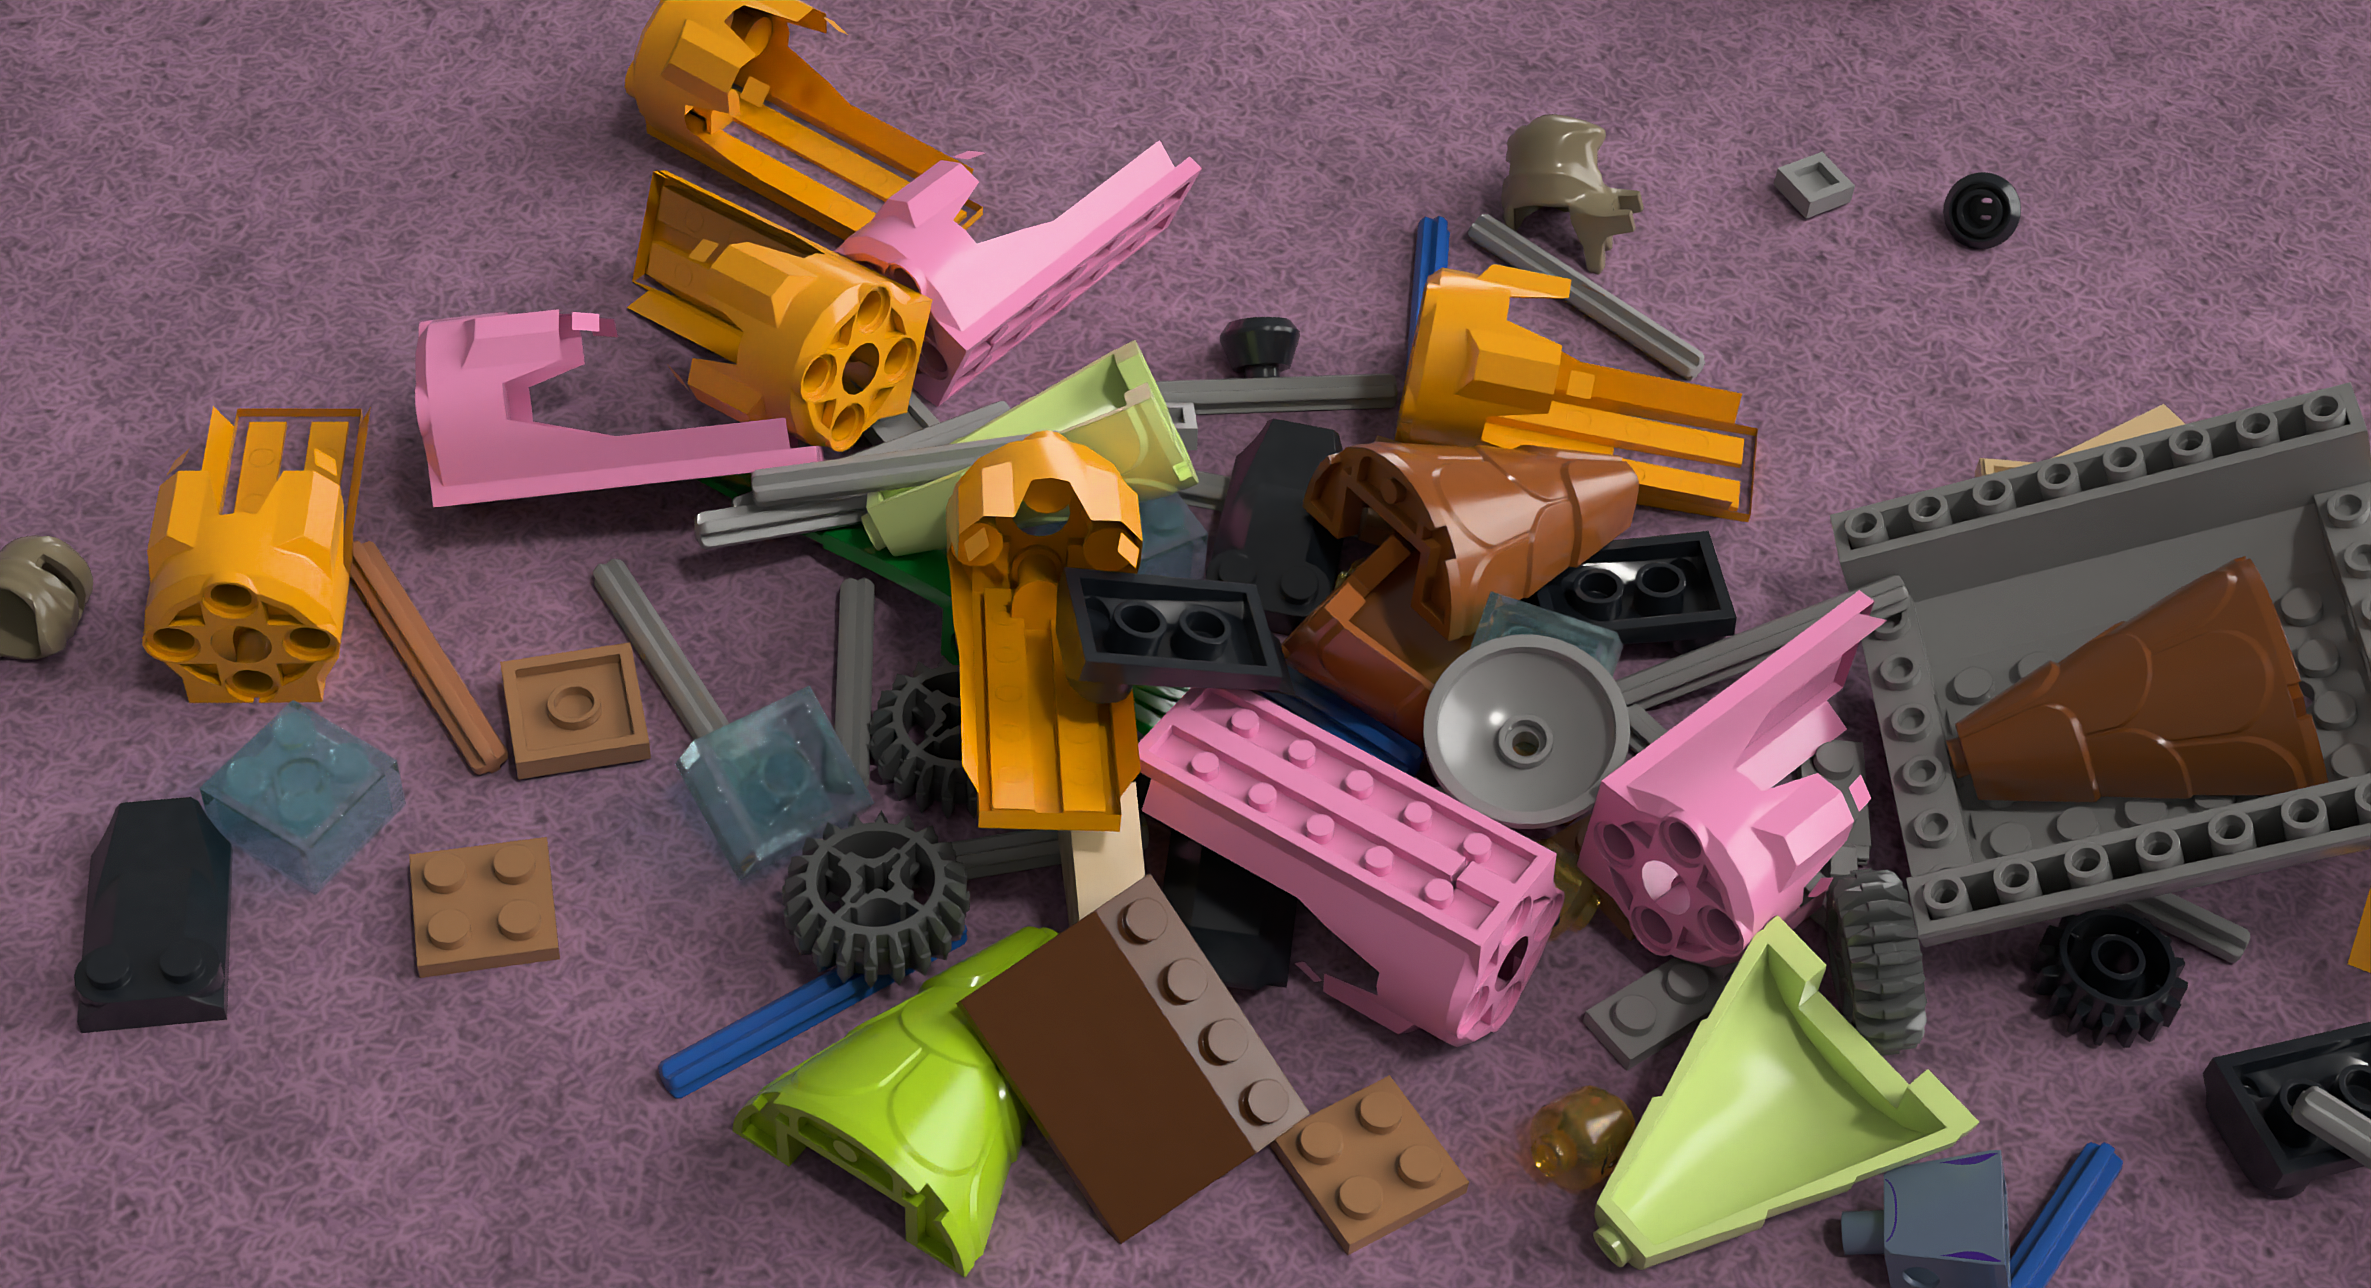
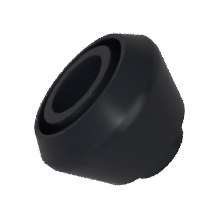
M1989 172L1973 173L1957 181L1949 190L1943 207L1944 221L1950 234L1961 244L1974 249L1993 248L2005 242L2015 232L2021 217L2020 198L2015 188L2005 178ZM1990 198L1992 203L1983 202V199ZM1982 215L1991 216V219H1985Z
M1251 317L1229 322L1219 338L1234 372L1244 373V378L1280 377V371L1288 370L1291 367L1300 339V331L1287 318Z

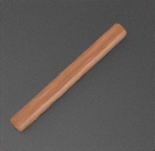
M358 540L354 541L350 577L466 762L477 775L487 772L494 773L500 770V765L508 759L506 747L377 545L371 541L362 544Z

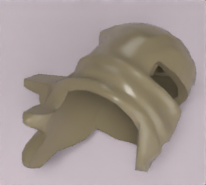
M1542 115L1535 118L1528 125H1522L1517 128L1507 140L1506 162L1510 163L1509 175L1504 179L1502 185L1501 204L1504 210L1502 218L1506 226L1516 232L1526 216L1544 206L1569 212L1573 228L1584 249L1587 269L1590 273L1599 275L1605 268V251L1613 248V235L1634 232L1636 228L1633 214L1642 212L1644 209L1640 191L1610 188L1603 183L1602 175L1598 168V151L1606 138L1605 130L1602 127L1586 120L1566 115Z
M31 535L14 539L0 550V657L38 660L65 649L66 642L74 636L80 617L93 592V576L85 559L66 542L56 537Z

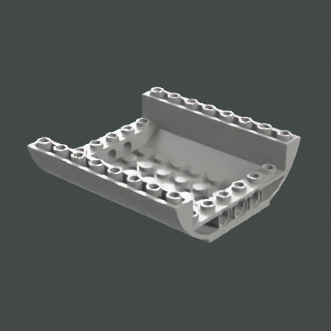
M2351 382L1830 515L1839 562L1848 590L1851 591L1895 574L1899 575L1904 581L1910 597L1911 606L1906 611L1885 618L1884 620H1887L1885 623L1861 641L1911 877L1906 878L1918 937L1923 947L2371 849V452L2368 430ZM2246 556V559L2250 558L2256 566L2274 604L2301 682H2298L2302 694L2313 700L2312 704L2306 708V713L2311 714L2314 721L2328 783L2275 795H2193L2189 799L2100 797L2096 802L1978 800L1971 775L1957 778L1946 740L1958 737L1955 723L2047 661L2060 662L2114 624L2128 621L2191 581L2216 570L2233 559Z

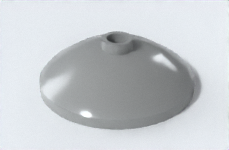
M1511 635L1484 642L1468 650L1450 664L1436 682L1429 696L1424 716L1423 734L1425 752L1431 770L1440 786L1451 798L1506 827L1539 829L1571 821L1594 807L1601 780L1622 766L1626 761L1630 740V721L1620 688L1609 672L1595 658L1578 647L1559 639L1540 635ZM1520 742H1530L1536 746L1537 751L1531 756H1521L1513 748Z

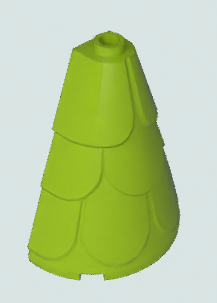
M1031 926L1023 927L924 981L916 995L856 1026L843 1039L764 1086L738 1112L734 1119L733 1132L788 1167L808 1146L905 1207L906 1241L965 1278L973 1268L975 1261L984 1253L1011 1163L1018 1159L1030 1114L956 1003L1059 933L1045 927L1040 929Z

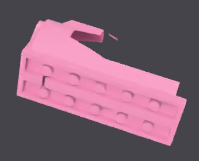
M1159 140L1054 221L976 244L967 231L953 220L979 181L961 163L941 160L888 198L869 223L848 237L833 252L933 299L913 388L923 398L939 407L1166 229L1202 168L1191 157H1188L1177 167H1174ZM967 151L953 157L971 159L985 153Z
M557 309L519 314L499 312L425 320L419 323V338L415 355V406L419 430L423 438L428 462L433 508L747 474L758 469L825 461L823 446L798 448V438L788 434L786 418L623 436H612L533 422L529 387L584 365L580 330L592 331L593 336L618 337L614 319L599 318V314L572 312V314H559V311L563 310Z
M1860 590L1601 780L1576 868L1613 897L1624 915L1629 919L1631 930L1637 940L1652 953L1660 956L1673 955L1685 961L1713 968L1738 962L1756 933L1763 930L1766 924L1778 915L1793 930L1822 906L1826 897V891L1833 878H1821L1808 895V897L1815 898L1804 906L1799 907L1803 902L1804 887L1847 841L1854 819L1842 792L1818 773L1780 786H1773L1816 754L1817 749L1822 744L1831 742L1847 730L1827 700L1843 689L1860 641L1887 621L1869 616L1875 601ZM1861 775L1849 787L1859 812L1871 799Z
M1191 687L1138 743L1140 773L1151 778L1142 808L1143 812L1297 897L1328 929L1379 972L1376 986L1378 995L1327 974H1324L1323 992L1397 1034L1409 1033L1422 1028L1455 1047L1475 1042L1490 1032L1498 1031L1512 1014L1522 991L1542 956L1552 928L1563 907L1565 894L1562 890L1556 888L1554 883L1557 853L1250 690ZM1305 962L1295 963L1314 982L1322 981Z

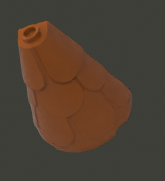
M1377 441L1370 444L1348 446L1339 453L1328 455L1314 471L1309 481L1302 507L1337 539L1358 534L1363 508H1372L1421 552L1410 607L1447 641L1473 634L1520 599L1529 598L1568 567L1577 568L1631 527L1639 492V480L1637 474L1627 461H1622L1620 456L1535 445H1520L1514 449L1484 445L1460 447Z
M1395 530L1341 585L1303 620L1281 643L1285 660L1290 662L1298 672L1381 722L1386 727L1419 746L1425 752L1423 734L1425 710L1429 696L1442 673L1468 650L1484 642L1505 637L1506 635L1494 618L1471 635L1447 641L1412 609L1410 605L1421 552ZM1520 742L1513 748L1521 756H1531L1537 751L1536 746L1530 742ZM1575 818V819H1573V820H1571V821L1562 823V825H1563L1564 827H1566V826H1568L1569 824H1571L1574 820H1576L1577 818Z
M2246 556L2233 559L2216 570L2191 581L2128 621L2114 624L2060 662L2047 661L1955 723L1958 737L1946 740L1957 778L1971 775L1978 800L2096 802L2100 797L2189 799L2193 795H2275L2328 783L2312 715L2306 713L2304 696L2298 682H2301L2289 643L2263 579L2250 558L2246 559Z

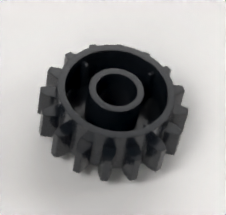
M2121 908L2096 909L2078 916L2069 915L2062 917L2058 927L2048 926L2031 964V970L2039 974L2033 990L2035 994L2052 996L2045 1010L2049 1017L2065 1013L2071 1018L2067 1027L2068 1033L2074 1035L2084 1026L2092 1030V1038L2095 1045L2101 1046L2107 1034H2114L2123 1048H2130L2137 1033L2151 1042L2155 1040L2162 1026L2169 1028L2182 1005L2180 1002L2188 988V982L2179 978L2185 966V961L2183 958L2175 957L2171 947V938L2164 936L2146 918L2142 919L2132 913L2125 912Z

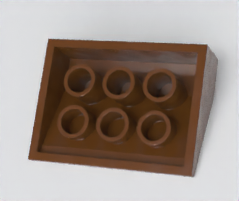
M1150 873L956 1003L1107 1232L1119 1245L1246 1161L1310 1114Z

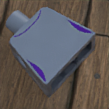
M2001 1150L1966 1154L1904 1165L1884 1173V1210L1842 1211L1841 1228L1845 1255L1885 1254L1891 1288H2011L2008 1192Z

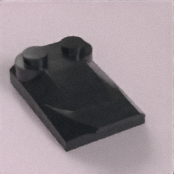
M1274 418L1267 421L1256 438L1236 456L1212 558L1206 570V580L1256 584L1269 630L1272 633L1289 636L1334 590L1345 537L1335 538L1302 506L1314 471L1328 455L1339 453L1343 448L1339 434L1333 429Z
M1709 531L1612 540L1577 568L1568 567L1529 598L1520 599L1509 612L1505 610L1500 614L1506 636H1547L1562 640L1576 647L1666 641L1668 646L1682 654L1725 639L1726 636L1735 635L1737 619Z
M1071 567L1063 568L1057 586L1056 634L1066 678L1070 686L1087 701L1097 704L1117 703L1127 698L1132 691L1133 685L1237 689L1287 695L1295 694L1280 640L1269 630L1256 584Z
M192 797L120 803L115 808L112 819L101 841L91 855L82 960L78 963L74 974L75 987L79 996L77 1023L81 1033L227 1020L233 848L232 844L208 818L200 802Z
M1172 828L1162 892L1224 985L1251 990H1259L1265 985L1287 988L1298 898Z
M2371 1022L2213 1057L2204 1070L2206 1108L2209 1116L2244 1175L2253 1186L2265 1194L2278 1198H2291L2302 1193L2311 1180L2364 1167L2363 1164L2294 1122L2291 1112L2297 1098L2303 1091L2312 1086H2318L2371 1119Z

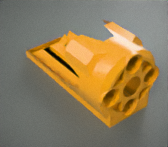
M660 0L642 30L634 59L627 70L624 86L626 93L636 99L639 112L646 120L647 133L828 232L846 240L869 223L877 213L722 131L727 125L734 121L884 202L910 182L763 104L764 100L775 104L914 179L941 160L961 163L849 104L825 78L788 47L790 32L787 22L827 33L828 21L838 31L847 34L833 20L826 18V13L800 0ZM735 83L743 87L742 93L732 88V84ZM692 111L706 119V122L688 112ZM961 163L971 174L973 173V168ZM967 199L964 205L975 210L977 213L961 226L965 230L983 215V207ZM960 209L953 221L959 224L967 217V212Z
M666 170L653 171L632 282L646 288L648 291L627 308L737 364L692 358L687 384L699 401L739 422L786 418L788 434L811 446L828 447L837 452H843L854 445L862 432L878 419L907 413L933 299ZM646 273L676 296L635 281ZM669 366L674 376L687 388L681 377ZM851 380L855 382L857 385H859L861 388H863V391H860L858 388H856L851 382Z
M1492 264L1480 275L1442 267L1427 277L1404 381L1394 437L1395 441L1411 444L1460 447L1484 445L1514 449L1520 445H1535L1612 455L1614 448L1741 468L1744 438L1647 419L1755 436L1749 514L1737 512L1741 481L1622 458V461H1627L1630 467L1633 468L1639 480L1636 504L1749 522L1752 508L1758 428L1735 424L1742 393L1580 362L1562 352V345L1507 320L1510 298H1569L1571 279Z
M213 406L202 470L177 471L159 486L147 549L150 586L145 607L142 646L149 655L162 661L183 679L189 703H253L254 698H259V703L323 702L326 677L340 654L354 553L353 530L371 407L364 419L362 409L237 408L235 424L233 426ZM239 417H360L345 528L344 504L340 487L349 422H311L304 471H283L280 477L287 422H249L234 513L222 515ZM190 448L174 461L167 475L182 464Z
M1048 430L1038 431L1021 441L1009 442L978 458L955 484L953 494L946 506L947 558L950 570L953 623L960 661L962 766L977 790L978 828L1120 832L1122 817L1120 797L1141 771L1133 688L1126 699L1117 703L1097 704L1087 701L1070 686L1066 678L1056 634L1057 586L1064 567L1138 573L1143 544L1138 495L1127 485L1113 463L1087 446L1070 442L1066 437L1057 432ZM1022 500H1024L1028 507L1041 513L1058 512L1066 508L1068 504L1070 508L1068 522L1060 531L1047 536L1039 537L1025 533L1017 527L1013 517H1015Z

